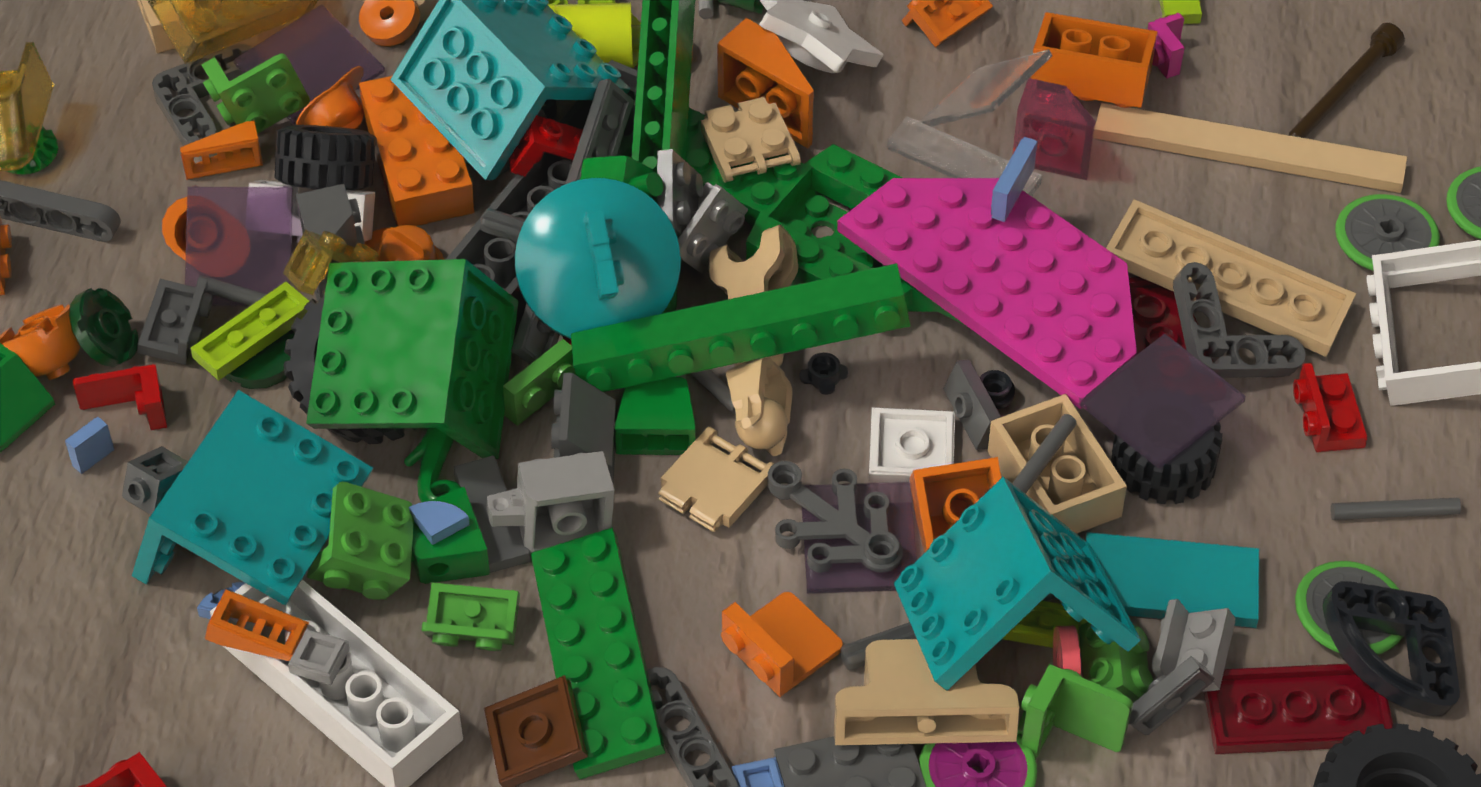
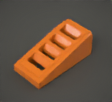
M254 120L237 124L180 147L186 180L263 166ZM217 153V155L209 157L210 154ZM201 156L202 161L195 163L194 157Z
M225 589L208 623L205 640L238 650L290 661L308 628L309 622ZM234 618L238 619V621L234 625L228 622L229 619ZM247 622L256 623L252 631L244 629ZM265 626L273 627L268 638L261 635ZM282 630L291 632L285 645L277 642Z

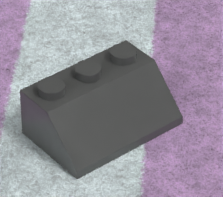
M344 184L296 194L309 274L317 302L324 297L322 290L326 289L329 263L367 262L365 253H359V250L365 249L361 227L354 225L361 222L356 198L348 199Z

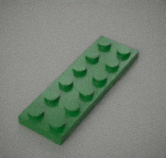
M613 527L532 552L531 557L555 676L559 678L565 675L572 684L588 754L587 758L573 763L574 771L579 780L666 753L618 538Z

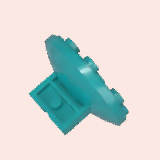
M589 178L573 181L546 195L526 218L519 233L515 251L516 278L528 307L543 324L571 339V333L662 314L676 290L681 267L677 235L662 208L638 188L621 181L606 178Z

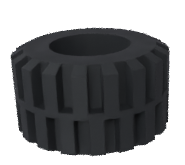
M291 125L278 129L274 178L287 185L310 189H322L344 184L346 190H361L373 185L376 137L366 131L332 126Z
M1158 390L1157 395L1147 392L1141 394L1140 401L1133 398L1127 403V408L1121 410L1118 422L1116 423L1111 463L1123 481H1126L1125 484L1130 493L1137 491L1140 493L1139 498L1146 501L1149 498L1157 499L1158 504H1166L1167 500H1173L1175 504L1184 503L1186 496L1194 499L1200 495V490H1207L1211 485L1212 478L1215 476L1223 434L1220 433L1221 424L1219 419H1213L1214 412L1209 406L1201 407V400L1196 397L1188 399L1183 392L1176 391V395L1168 394L1167 390ZM1166 443L1176 446L1181 450H1163L1152 444Z

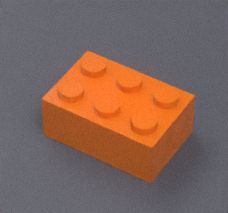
M1045 12L1033 48L1028 88L1039 90L1044 94L1059 93L1076 96L1083 101L1098 100L1114 103L1123 108H1141L1151 74L1158 31Z

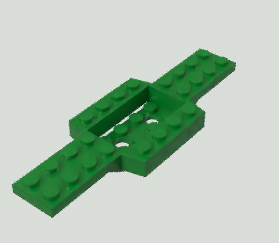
M689 108L685 161L701 175L703 187L707 182L713 186L717 184L749 209L744 215V220L752 227L746 240V260L754 256L759 249L763 231L777 225H782L794 239L797 250L798 272L790 284L792 286L879 267L878 260L837 231L838 220L848 212L830 204L824 196L816 195L815 191L853 209L892 178L902 177L832 144L804 164L800 163L799 165L791 166L790 163L774 166L767 168L766 173L758 174L757 171L733 176V181L725 183L701 131V120H704L706 115ZM782 154V155H778V156H774V157H770V158H765V161H766V160H770V159H774V158H778V157H782V156H786V155H785V154ZM753 162L733 166L731 169L753 164ZM818 226H827L834 233L831 236L818 238L811 231ZM901 278L908 312H939L963 324Z

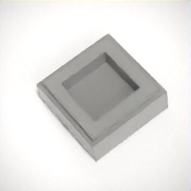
M306 629L288 663L289 672L332 685L350 650L348 641Z

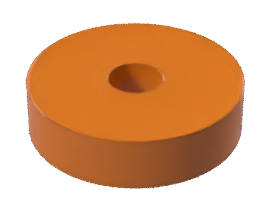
M365 0L359 13V24L366 36L373 43L386 47L395 46L407 40L415 32L420 21V10L415 0ZM393 14L391 18L386 19L388 15Z

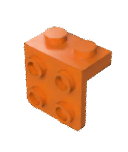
M783 592L751 616L736 602L722 611V642L779 697L841 653V647L843 646L841 638L791 592Z

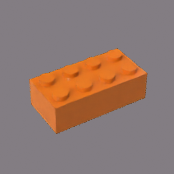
M392 76L360 82L359 87L368 132L376 137L375 155L396 225L419 226L474 213L472 182L464 157L390 80Z

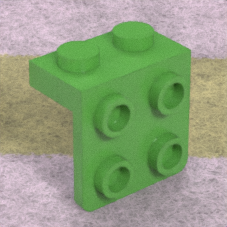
M284 53L270 58L231 81L228 80L215 57L201 64L209 77L203 84L214 102L222 100L216 106L227 125L233 122L237 125L254 120L257 133H260L280 120L296 113L310 102L305 88L290 60Z
M339 482L333 488L329 545L318 554L308 570L307 578L321 581L330 588H346L360 592L369 599L380 600L388 598L410 580L414 518L409 511V507L412 506V503L351 483Z
M1049 664L1038 686L1030 684L1024 695L1021 709L1025 711L1018 724L1017 733L1022 735L1021 744L1032 750L1035 760L1053 726L1114 752H1119L1125 742L1133 702L1115 688L1103 687L1082 678L1081 675L1073 670L1061 669Z

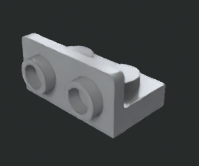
M1179 599L1169 600L1165 617L1161 621V634L1157 650L1152 657V668L1155 676L1158 678L1171 673L1192 656L1204 665L1215 678L1214 682L1202 692L1220 690L1236 620L1229 608L1189 613Z

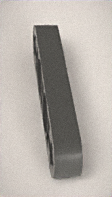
M0 180V217L2 219L102 242L110 241L121 224L119 214L111 207L102 203Z
M663 667L648 669L650 685H658L660 689L666 688V701L668 703L664 706L662 698L656 690H652L663 743L687 786L710 787L708 778L713 776V783L716 787H738L734 775L676 675L671 670ZM682 716L688 719L690 725L683 731H672L667 728L665 723L671 717ZM701 750L706 752L710 759L704 765L693 766L687 763L685 757L691 751Z

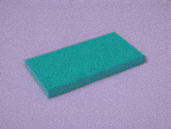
M1086 533L1085 541L1093 549L1128 616L1163 619L1169 600L1179 599L1189 613L1229 608L1236 618L1234 626L1257 628L1259 619V548Z

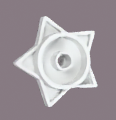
M760 0L767 12L759 25L775 33L790 56L810 67L828 73L841 72L847 62L877 67L884 55L850 30L834 6L803 0Z

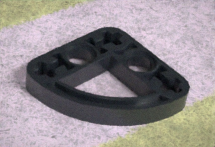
M1341 581L1333 586L1323 599L1324 618L1335 646L1351 669L1373 690L1399 706L1429 716H1442L1446 714L1460 698V688L1450 615L1445 604L1437 597L1427 594L1351 581ZM1377 602L1389 605L1395 613V618H1388L1382 615L1378 610ZM1358 629L1406 636L1411 680L1387 665L1370 648ZM1422 647H1429L1435 650L1441 662L1434 663L1428 660L1423 654Z

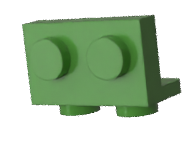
M564 339L560 340L503 385L505 417L518 426L552 399L555 390H562L563 373H573L576 375L573 366L572 345Z
M432 582L427 622H422L421 631L427 637H432V644L457 647L459 640L475 641V648L501 651L502 644L514 645L520 593L514 590Z
M1091 623L1082 624L1079 627L1083 678L1103 687L1115 688L1130 698L1133 703L1148 692V687L1153 682V678L1148 669L1147 660L1149 641L1143 629L1133 624L1141 640L1127 652L1114 641L1111 644H1107L1100 639L1093 631Z

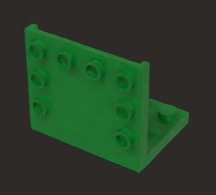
M466 259L329 263L306 424L314 429L437 428L482 459L490 456L499 459L505 411L503 385L509 380L518 300Z

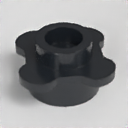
M826 352L817 353L809 359L808 368L800 371L799 379L803 384H811L819 389L821 394L828 395L835 391V385L840 380L848 377V368L840 364L839 359L833 354Z

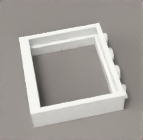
M1481 240L1372 255L1374 275H1367L1369 296H1376L1377 302L1369 303L1372 327L1380 326V334H1373V344L1376 359L1383 358L1384 363L1382 366H1376L1379 391L1387 390L1390 406L1481 394V362L1399 372L1390 288L1481 276Z

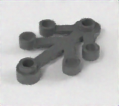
M780 461L770 467L768 471L769 491L778 499L794 500L821 520L819 522H796L792 519H784L778 522L775 527V541L780 547L791 549L796 547L800 540L846 538L854 544L830 547L825 543L811 545L807 552V564L811 570L820 573L828 571L833 563L862 562L868 569L875 572H889L899 566L903 557V548L895 535L888 532L887 516L889 514L890 501L887 495L882 492H871L864 499L863 511L865 516L871 521L870 534L857 524L854 496L857 490V475L852 470L839 469L832 475V491L838 500L837 510L802 485V472L795 463ZM848 481L851 484L844 486L840 485L838 482ZM872 504H880V505H882L883 507H882V508H879V509H875V508H872L870 505H872ZM790 531L793 532L794 535L784 536L782 535V533ZM877 553H885L886 555H877ZM823 555L827 558L824 560H817L814 558V556Z

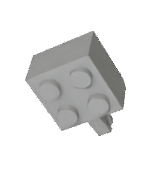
M603 451L577 453L549 459H534L518 463L517 488L487 496V513L491 526H519L524 547L529 549L530 554L611 528L615 490Z

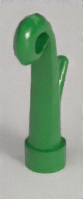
M429 428L417 447L404 459V464L407 467H411L422 458L417 483L418 497L421 502L435 499L442 492L449 493L461 488L454 481L447 479L438 480L454 440L437 428Z

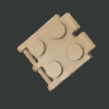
M765 97L738 103V112H734L731 105L704 111L706 116L704 120H701V131L725 183L733 181V176L754 171L762 174L766 173L767 168L787 163L795 166L801 163L799 152L776 103H767ZM786 154V156H782V157H778V158H774V159H770V160H766V161H765V158H770V157H774V156ZM753 162V164L731 169L733 166Z
M707 427L661 477V490L658 494L661 495L659 497L660 501L682 514L691 507L689 518L715 532L721 525L730 528L767 487L768 471L774 463L769 462L766 464L748 454V448L741 444L734 446L717 436V430ZM714 443L718 445L719 447L730 452V454L727 455L726 453L720 451L711 444ZM744 460L745 462L761 470V472L758 473L757 471L753 470L752 468L746 466L741 462Z

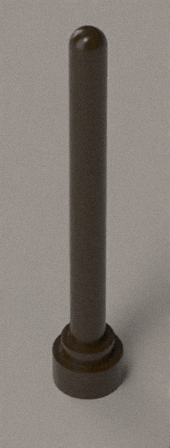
M1392 23L1381 24L1371 35L1370 48L1289 132V136L1305 138L1381 57L1394 55L1405 42L1404 34L1400 28Z

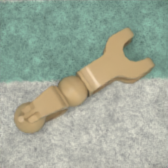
M777 225L763 231L759 249L754 256L744 262L728 248L727 244L711 250L709 256L710 279L720 289L724 290L728 299L788 287L798 272L797 250L794 239L782 225ZM784 354L737 363L734 368L726 372L731 400L736 411L735 428L740 440L745 445L754 449H766L772 456L782 454L787 437V425L790 423L793 392L790 381L780 368Z

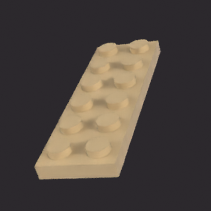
M1135 199L1132 201L1106 247L1107 250L1127 263L1129 273L1171 291H1174L1173 280L1185 265L1197 262L1207 266L1215 278L1223 313L1271 334L1292 336L1298 339L1304 348L1327 357L1356 296V293ZM1189 277L1187 281L1193 283L1192 278ZM1195 284L1196 290L1199 289L1200 284Z

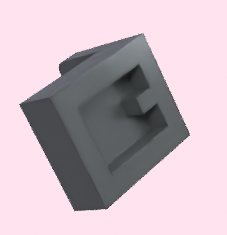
M163 446L127 463L122 497L151 515L162 500L163 492L169 490L188 461Z

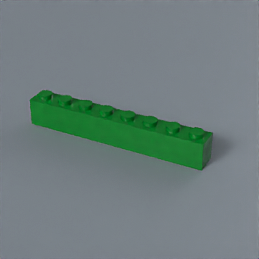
M896 263L571 333L573 366L576 376L600 391L606 392L901 329L911 325L898 264Z

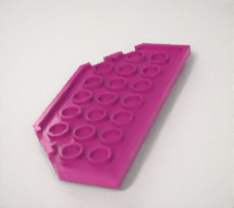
M892 178L838 220L837 231L884 266L897 263L900 277L1058 394H1066L1072 404L1079 409L1083 408L1135 364L1137 351L1127 263L1023 190L1005 222L991 218L992 194L999 178Z

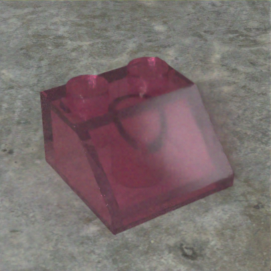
M1028 78L1017 109L1013 153L1024 137L1036 140L1038 142L1034 169L1087 180L1096 121L1067 86Z

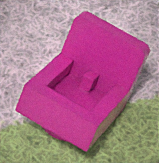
M1180 13L1148 23L1147 30L1158 31L1152 65L1157 66L1166 79L1179 75L1185 47L1180 42L1184 18Z

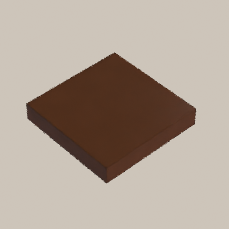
M565 675L484 708L499 784L502 787H515L588 757L572 684Z

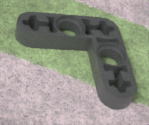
M246 44L232 45L163 71L155 76L152 86L156 102L183 146L200 140L193 133V130L197 128L202 138L217 133L213 120L199 99L210 95L203 84L205 80L196 78L200 73L205 72L201 64L215 57L221 68H225L223 72L228 80L231 81L258 66L254 48ZM169 88L177 91L178 95L173 97ZM182 109H192L195 111L187 117L176 115Z
M1197 262L1188 263L1175 276L1173 290L1191 368L1198 375L1206 378L1290 376L1303 364L1306 358L1305 349L1299 340L1292 336H1227L1215 278L1207 266ZM1189 277H1191L1193 283H1192V282H1188L1187 279H1188ZM1195 284H1200L1198 290H1196ZM1193 312L1204 313L1209 318L1211 327L1202 328L1194 321ZM1239 348L1250 350L1256 358V364L1250 365L1243 362L1239 356ZM1282 350L1283 355H1276V353ZM1205 351H1207L1209 357H1208V356H1204L1203 353H1204ZM1285 356H1290L1291 360L1287 362ZM1210 357H1219V359L1215 363H1212V359Z

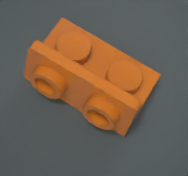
M912 0L907 5L910 11L902 19V23L907 27L915 21L936 48L986 14L993 5L989 0Z

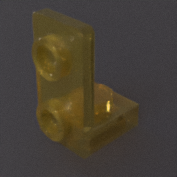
M305 229L283 274L299 291L313 295L319 283L326 277L328 266L332 259L341 263L378 262L379 254L374 249L361 243H357L355 247L349 246L341 237L329 231H323L322 235Z

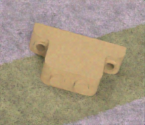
M917 639L873 641L866 647L864 686L846 687L836 694L834 718L835 745L1016 742L1019 718L1018 696L1016 691L1009 686L980 682L977 676L976 665L967 671L947 691L934 681Z

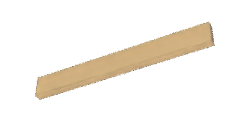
M1103 102L1100 105L1094 130V139L1401 193L1407 162V156L1137 108H1123Z

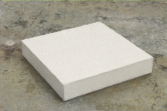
M872 407L869 483L910 485L909 478L913 470L954 464V411Z

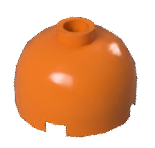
M62 304L45 309L22 320L25 325L19 328L16 334L11 327L0 335V343L15 352L35 377L46 374L48 380L58 378L71 369L68 363L78 355L81 347L72 331L69 318V304L65 308Z

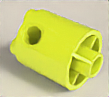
M631 3L548 5L556 14L563 16L572 24V30L581 39L590 42L596 48V54L605 63L613 60L631 68L638 64L641 22L632 14Z

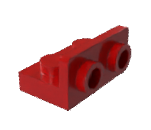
M1303 363L1299 379L1294 380L1293 393L1296 403L1302 404L1304 410V433L1306 436L1312 437L1315 451L1326 452L1365 448L1368 437L1348 373L1315 376L1312 363Z

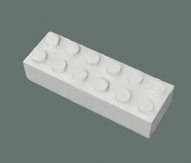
M301 580L286 606L247 583L234 592L309 622L307 629L348 641L350 650L332 685L291 674L288 667L289 661L226 646L223 647L385 787L411 786L463 741L459 710L304 580ZM216 607L213 608V609L210 611L211 617H212V615H213V613H214ZM230 618L228 622L236 625L238 619ZM247 622L244 629L252 631L256 623ZM265 626L261 635L268 638L273 627ZM282 630L277 642L285 645L291 632Z

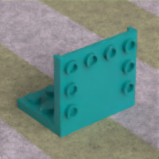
M439 0L390 79L485 180H495L547 99L593 100L599 81L610 79L626 94L630 90L628 85L620 78V72L612 65L605 63L596 54V48L590 42L581 39L572 30V24L563 16L556 14L548 6V0Z
M238 390L149 517L132 577L147 585L155 571L162 575L174 557L175 552L172 550L177 543L286 606L329 539L333 488L339 482H347L362 487L370 477L373 467Z
M1004 477L974 505L965 509L960 519L944 535L938 536L931 543L929 549L913 565L907 566L894 582L934 681L947 691L1049 593L1061 600L1063 608L1076 621L1080 622L1084 618L1091 623L1093 631L1105 643L1111 644L1114 641L1129 652L1141 640L1090 544Z

